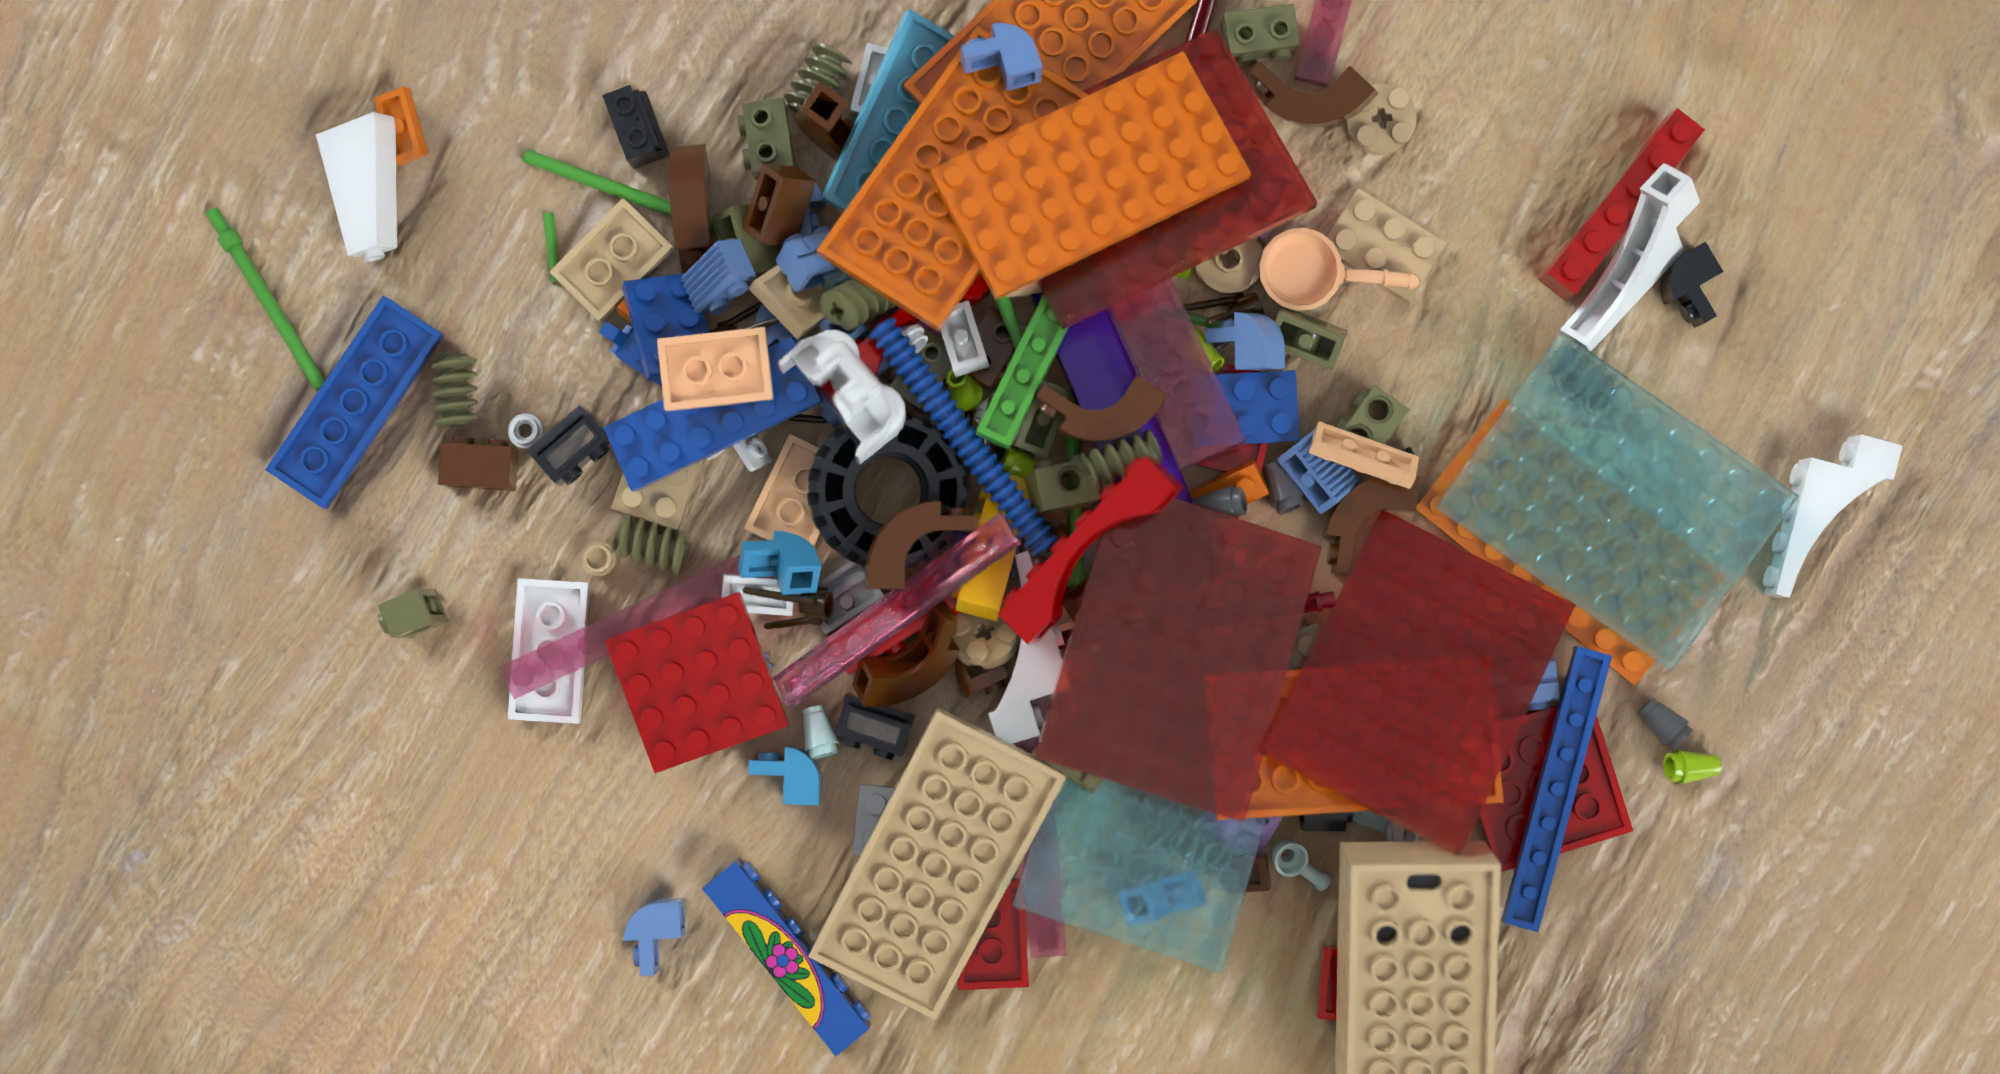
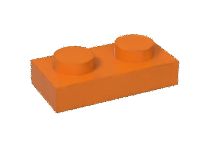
M402 86L375 97L374 101L377 112L393 116L395 119L396 165L401 166L429 155L411 89Z
M1251 460L1191 488L1190 495L1192 498H1197L1233 485L1235 488L1242 487L1244 489L1247 504L1268 495L1269 488L1255 461ZM1204 519L1205 523H1208V522L1214 520V519Z

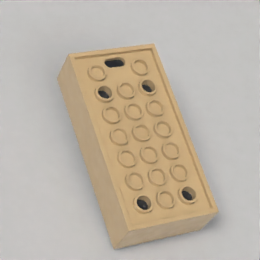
M1485 841L1340 842L1335 1074H1494L1501 864Z

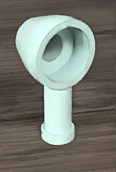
M1280 840L1274 844L1272 848V863L1281 875L1294 877L1300 874L1314 884L1315 888L1319 891H1324L1329 886L1330 876L1321 873L1308 863V853L1300 843L1293 840ZM1289 849V853L1281 857L1282 852Z

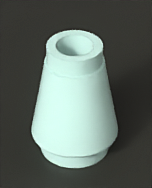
M817 705L802 710L805 752H809L813 760L838 753L836 745L839 744V741L823 710V706Z

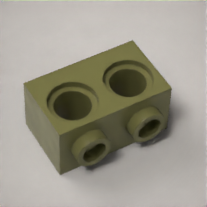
M1374 385L1368 391L1364 389L1359 391L1350 404L1354 411L1347 420L1342 417L1335 427L1348 432L1358 431L1365 438L1386 444L1410 409ZM1376 402L1383 407L1384 417L1382 420H1374L1370 417L1368 413L1370 403Z

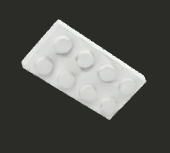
M518 578L508 707L509 720L581 723L590 583Z

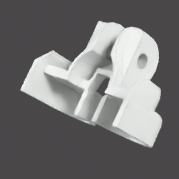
M825 330L815 336L803 339L778 362L780 371L783 374L796 365L813 386L817 384L820 387L828 380L832 382L833 389L836 392L833 402L843 416L844 423L861 442L855 453L856 461L859 465L893 439L903 428L906 412L905 403L901 395L892 387L883 385L876 379L860 360L859 348L854 339L845 332Z

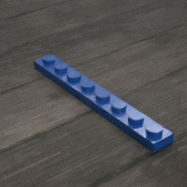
M1574 646L1501 917L1503 923L1539 932L1609 670L1611 655L1579 646Z

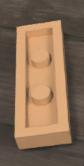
M1318 421L1314 430L1309 450L1310 454L1321 459L1344 465L1357 472L1366 473L1411 489L1415 481L1419 457L1320 421Z

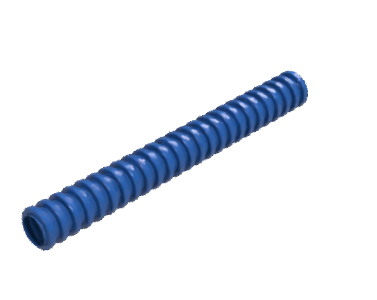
M894 317L886 319L870 332L869 338L877 341L875 345L877 349H883V357H889L891 360L889 365L897 368L896 374L898 376H903V384H909L911 387L909 392L911 394L915 393L918 396L916 401L924 404V412H930V420H936L938 423L936 428L938 430L942 429L945 433L943 435L944 439H950L952 442L950 447H956L959 451L956 455L958 457L962 456L965 459L963 464L971 467V475H977L979 478L977 483L979 485L982 483L985 486L983 491L991 494L990 500L992 503L997 502L999 505L997 510L999 512L1003 510L1005 513L1003 518L1006 521L1009 519L1012 522L1010 525L1012 530L1015 528L1018 530V538L1023 537L1025 540L1024 546L1032 549L1030 554L1038 556L1057 542V535H1051L1049 532L1051 527L1049 525L1045 526L1042 523L1044 518L1036 515L1038 510L1036 507L1031 508L1029 505L1031 503L1030 499L1027 498L1025 500L1022 496L1024 491L1016 488L1018 484L1016 480H1010V472H1004L1002 469L1004 464L1002 462L998 464L995 460L998 456L995 453H990L989 449L991 447L989 444L985 446L982 442L984 438L976 435L977 428L969 425L971 420L969 417L964 418L962 415L964 413L963 409H958L955 406L957 401L949 398L951 394L949 390H943V382H937L935 379L937 374L935 372L931 373L928 370L930 365L923 363L922 359L924 357L922 354L917 355L915 352L916 346H911L908 343L910 338L902 335V327H896V319Z

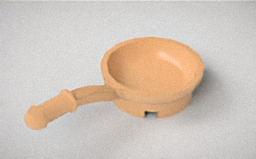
M1309 228L1288 229L1274 236L1264 248L1259 263L1260 281L1267 295L1279 306L1293 311L1313 310L1327 303L1338 290L1343 280L1344 282L1381 284L1383 287L1387 285L1405 287L1407 290L1414 289L1420 284V278L1411 272L1409 274L1389 272L1387 269L1383 271L1344 270V265L1334 243L1321 232Z

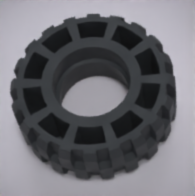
M906 413V419L901 431L860 465L856 461L855 453L861 442L846 424L832 432L824 444L820 446L808 475V506L811 508L812 520L825 538V542L841 554L842 557L865 567L869 548L875 536L884 525L867 517L860 509L855 496V484L859 473L869 462L877 458H898L913 468L921 486V496L918 504L941 501V516H946L945 509L965 508L966 500L970 498V487H967L966 475H968L967 467L962 463L960 457L956 455L959 451L956 447H950L952 442L949 439H944V431L942 429L938 430L936 424H930L924 420V417L917 414ZM956 530L932 531L918 538L907 553L905 569L918 566L919 563L930 560L938 555L939 551L945 545H949L955 538Z

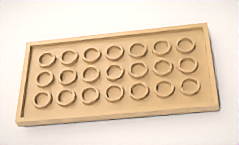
M937 708L812 946L808 957L936 1020L1067 776L1040 758H1036L1030 753Z

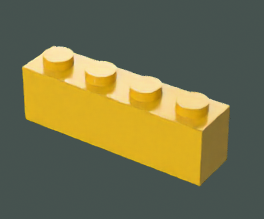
M1011 475L1009 477L1010 480H1016L1018 483L1016 488L1024 491L1022 496L1025 500L1029 498L1025 479ZM982 484L979 501L985 502L982 514L974 513V516H977V530H970V533L976 534L973 546L965 545L960 564L967 566L964 578H956L951 597L958 599L956 611L997 622L998 612L1001 608L1019 541L1017 536L1019 532L1016 528L1012 530L1010 527L1012 522L1009 519L1006 521L1003 518L1005 513L1003 510L1000 512L997 510L999 505L996 501L991 502L990 498L992 496L989 492L985 493L983 491L985 486Z

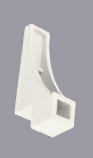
M1665 163L1640 188L1641 195L1613 258L1593 290L1560 329L1566 339L1572 337L1574 344L1581 345L1589 353L1684 252L1676 227L1700 201L1692 178Z
M1861 434L1848 437V440L1843 443L1839 452V460L1842 461L1841 465L1812 457L1801 459L1798 461V464L1794 465L1789 478L1790 484H1793L1790 496L1785 499L1781 508V517L1784 518L1781 531L1776 533L1772 543V551L1775 552L1772 565L1767 567L1763 578V585L1766 586L1764 595L1775 598H1790L1797 574L1809 550L1832 519L1853 499L1876 483L1894 480L1902 445Z
M1029 551L1015 555L1021 588L1029 580L1026 577L1027 573L1039 563L1038 557L1030 558ZM1058 624L1054 625L1037 643L1027 645L1022 639L1020 640L1019 653L1011 680L997 709L988 713L995 736L1010 744L1039 736L1038 727L1045 726L1039 705L1031 707L1030 700L1071 688L1069 680L1075 679L1069 658L1062 660L1058 646L1064 645V641Z

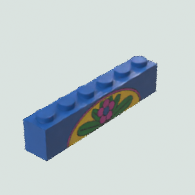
M740 858L737 859L702 889L832 1053L837 1056L870 1029L871 1022L868 1019L871 1017L869 1010L859 999L856 1002L853 1001L846 992L849 989L848 984L838 972L832 974L825 965L808 957L812 946L810 947L802 937L805 933L803 927L793 916L788 919L780 909L783 905L782 901L771 888L766 891L759 883L758 879L761 876L752 863L749 861L743 863Z

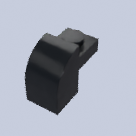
M1706 242L1681 255L1662 275L1660 281V294L1664 305L1677 299L1680 303V314L1686 322L1692 323L1694 328L1717 317L1700 285L1724 272Z

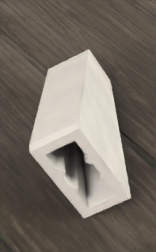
M372 112L316 134L347 255L361 257L365 262L380 260L385 257L384 252L397 248L396 123L393 116Z

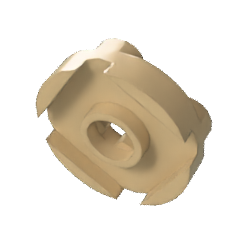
M1374 84L1371 86L1379 94L1360 113L1345 121L1346 131L1353 143L1356 142L1368 154L1377 156L1389 155L1399 150L1410 140L1417 123L1416 109L1405 89L1396 88L1389 84ZM1378 111H1383L1384 115L1390 118V121L1386 122L1385 128H1379L1377 122H1372V117H1375Z
M1228 223L1209 230L1200 238L1193 257L1195 276L1207 289L1221 295L1243 293L1260 276L1259 263L1263 250L1257 241V237L1252 231L1238 224ZM1228 250L1234 252V259L1238 261L1237 266L1231 265L1229 269L1223 267V261L1219 260V255H1226Z
M963 612L956 615L958 621L957 631L952 637L960 649L957 658L962 663L970 667L973 664L982 666L983 669H993L1005 664L1015 655L1020 637L999 615L997 622ZM982 630H992L991 639L976 638Z

